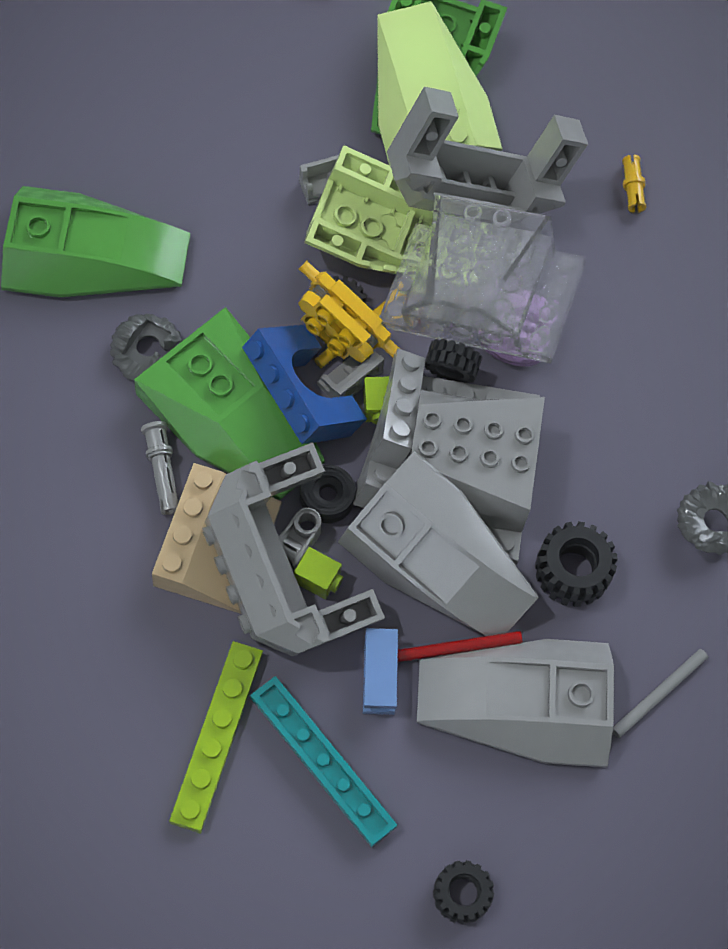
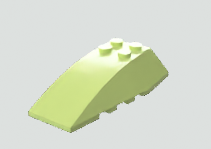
M432 1L378 14V126L387 159V150L424 86L448 91L452 94L459 118L445 140L502 151L488 97Z
M343 145L308 227L304 243L358 267L474 289L492 239L462 217L457 218L451 214L409 207L394 180L391 166Z

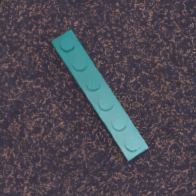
M276 676L250 695V699L371 848L397 828V823Z

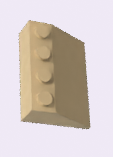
M193 463L152 572L153 586L241 614L238 604H232L227 594L226 587L230 586L226 574L220 575L216 567L214 557H217L218 554L214 544L210 546L207 544L202 528L206 527L205 520L227 474ZM271 496L266 506L273 524H275L282 502Z

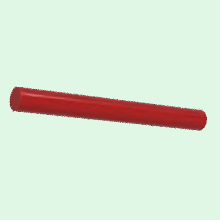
M521 631L398 649L397 659L398 662L521 644L523 643Z

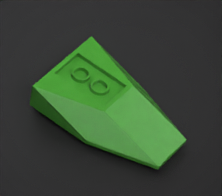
M225 307L136 377L134 383L136 395L161 421L168 423V428L196 457L229 474L254 461L260 463L307 444H301L242 347L250 339V336ZM315 442L314 446L316 448L320 461L322 464H324V457L317 443ZM294 488L273 495L272 497L281 500Z

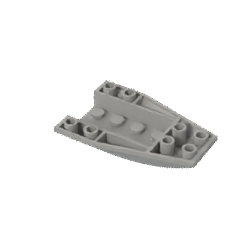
M415 451L386 481L338 541L339 544L384 583L485 636L507 633L538 599V595L463 492Z
M542 639L422 659L419 661L416 723L540 763L607 768L614 724V663L609 643Z

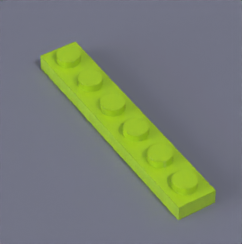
M235 641L232 642L171 814L170 824L201 834L259 667L263 650Z

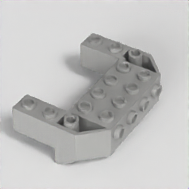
M424 86L387 150L394 180L409 207L512 225L565 205L566 201L560 185L587 147L588 142L580 120L555 114L528 156L445 140L459 118L452 94L448 91Z
M313 442L260 463L254 461L225 475L205 520L206 527L202 528L207 544L209 546L214 544L218 554L217 557H214V561L220 575L226 574L230 586L226 587L229 599L232 604L237 603L242 615L238 616V621L243 633H249L251 639L290 656L298 655L385 618L373 589L319 611L316 604L307 607L266 503L273 495L322 476L325 470Z

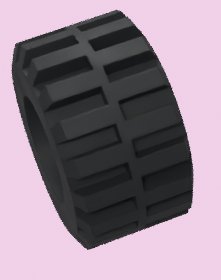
M578 521L576 526H573L572 522H567L564 524L563 529L560 526L555 527L552 534L548 533L545 537L535 562V569H538L536 579L537 581H543L540 588L543 592L549 590L551 592L549 598L555 601L557 597L562 599L561 604L565 606L568 605L569 601L573 602L574 607H580L583 601L588 605L593 603L595 598L599 599L607 590L617 569L615 564L618 558L617 553H612L615 548L613 542L606 541L608 535L604 531L600 534L596 532L597 526L591 524L590 528L584 527L585 522ZM565 553H577L584 556L592 567V573L585 576H576L567 572L561 565L559 556Z

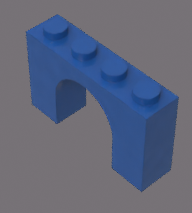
M305 324L258 328L243 345V350L301 444L350 437L367 420L352 395L334 398L322 397L309 390L295 374L293 367L306 366L322 348L316 337L307 330Z

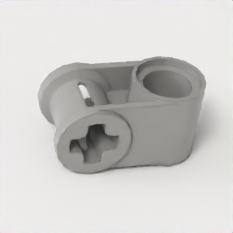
M300 509L286 529L279 535L288 561L292 564L293 569H296L308 547L312 548L321 534V517L315 509ZM304 521H311L315 524V527L311 530H303L299 525Z

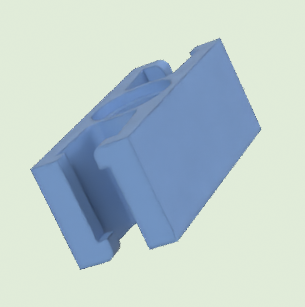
M366 628L364 637L363 714L395 715L397 707L398 629Z

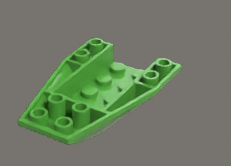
M22 186L14 195L4 240L1 289L53 297H71L182 287L190 233L81 193Z

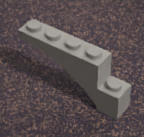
M399 348L393 356L380 416L364 466L357 480L354 505L365 508L386 481L402 465L412 449L426 359L424 357Z

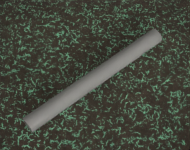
M702 649L695 652L613 726V734L617 738H621L708 659L707 653Z

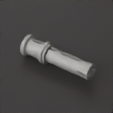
M155 421L143 425L141 432L146 437L148 450L145 453L146 458L152 462L161 514L171 515L175 514L179 503L170 460L173 449L168 444L166 434L168 423Z

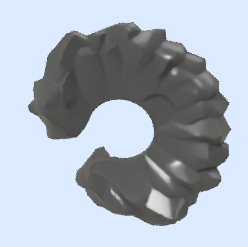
M135 314L134 316H129L127 321L121 322L116 328L115 333L111 336L113 341L110 344L112 348L110 349V355L114 358L112 360L113 365L119 367L120 371L123 372V376L129 380H134L162 358L156 351L153 356L141 355L137 351V344L141 339L153 337L159 341L161 347L166 351H171L178 343L182 342V339L180 338V332L176 330L174 324L167 318H159L154 314Z
M708 481L706 486L699 485L697 489L691 490L690 494L684 495L683 500L680 502V507L677 509V521L679 523L677 526L682 532L683 537L695 544L696 549L706 553L721 555L725 552L728 553V532L710 530L705 525L704 515L710 510H717L728 521V484L717 486L715 483Z

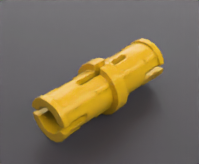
M627 155L622 159L625 174L623 188L627 191L628 211L635 213V206L637 205V211L642 212L646 209L643 190L646 184L645 178L641 174L640 157L633 155L634 162L631 163V155Z

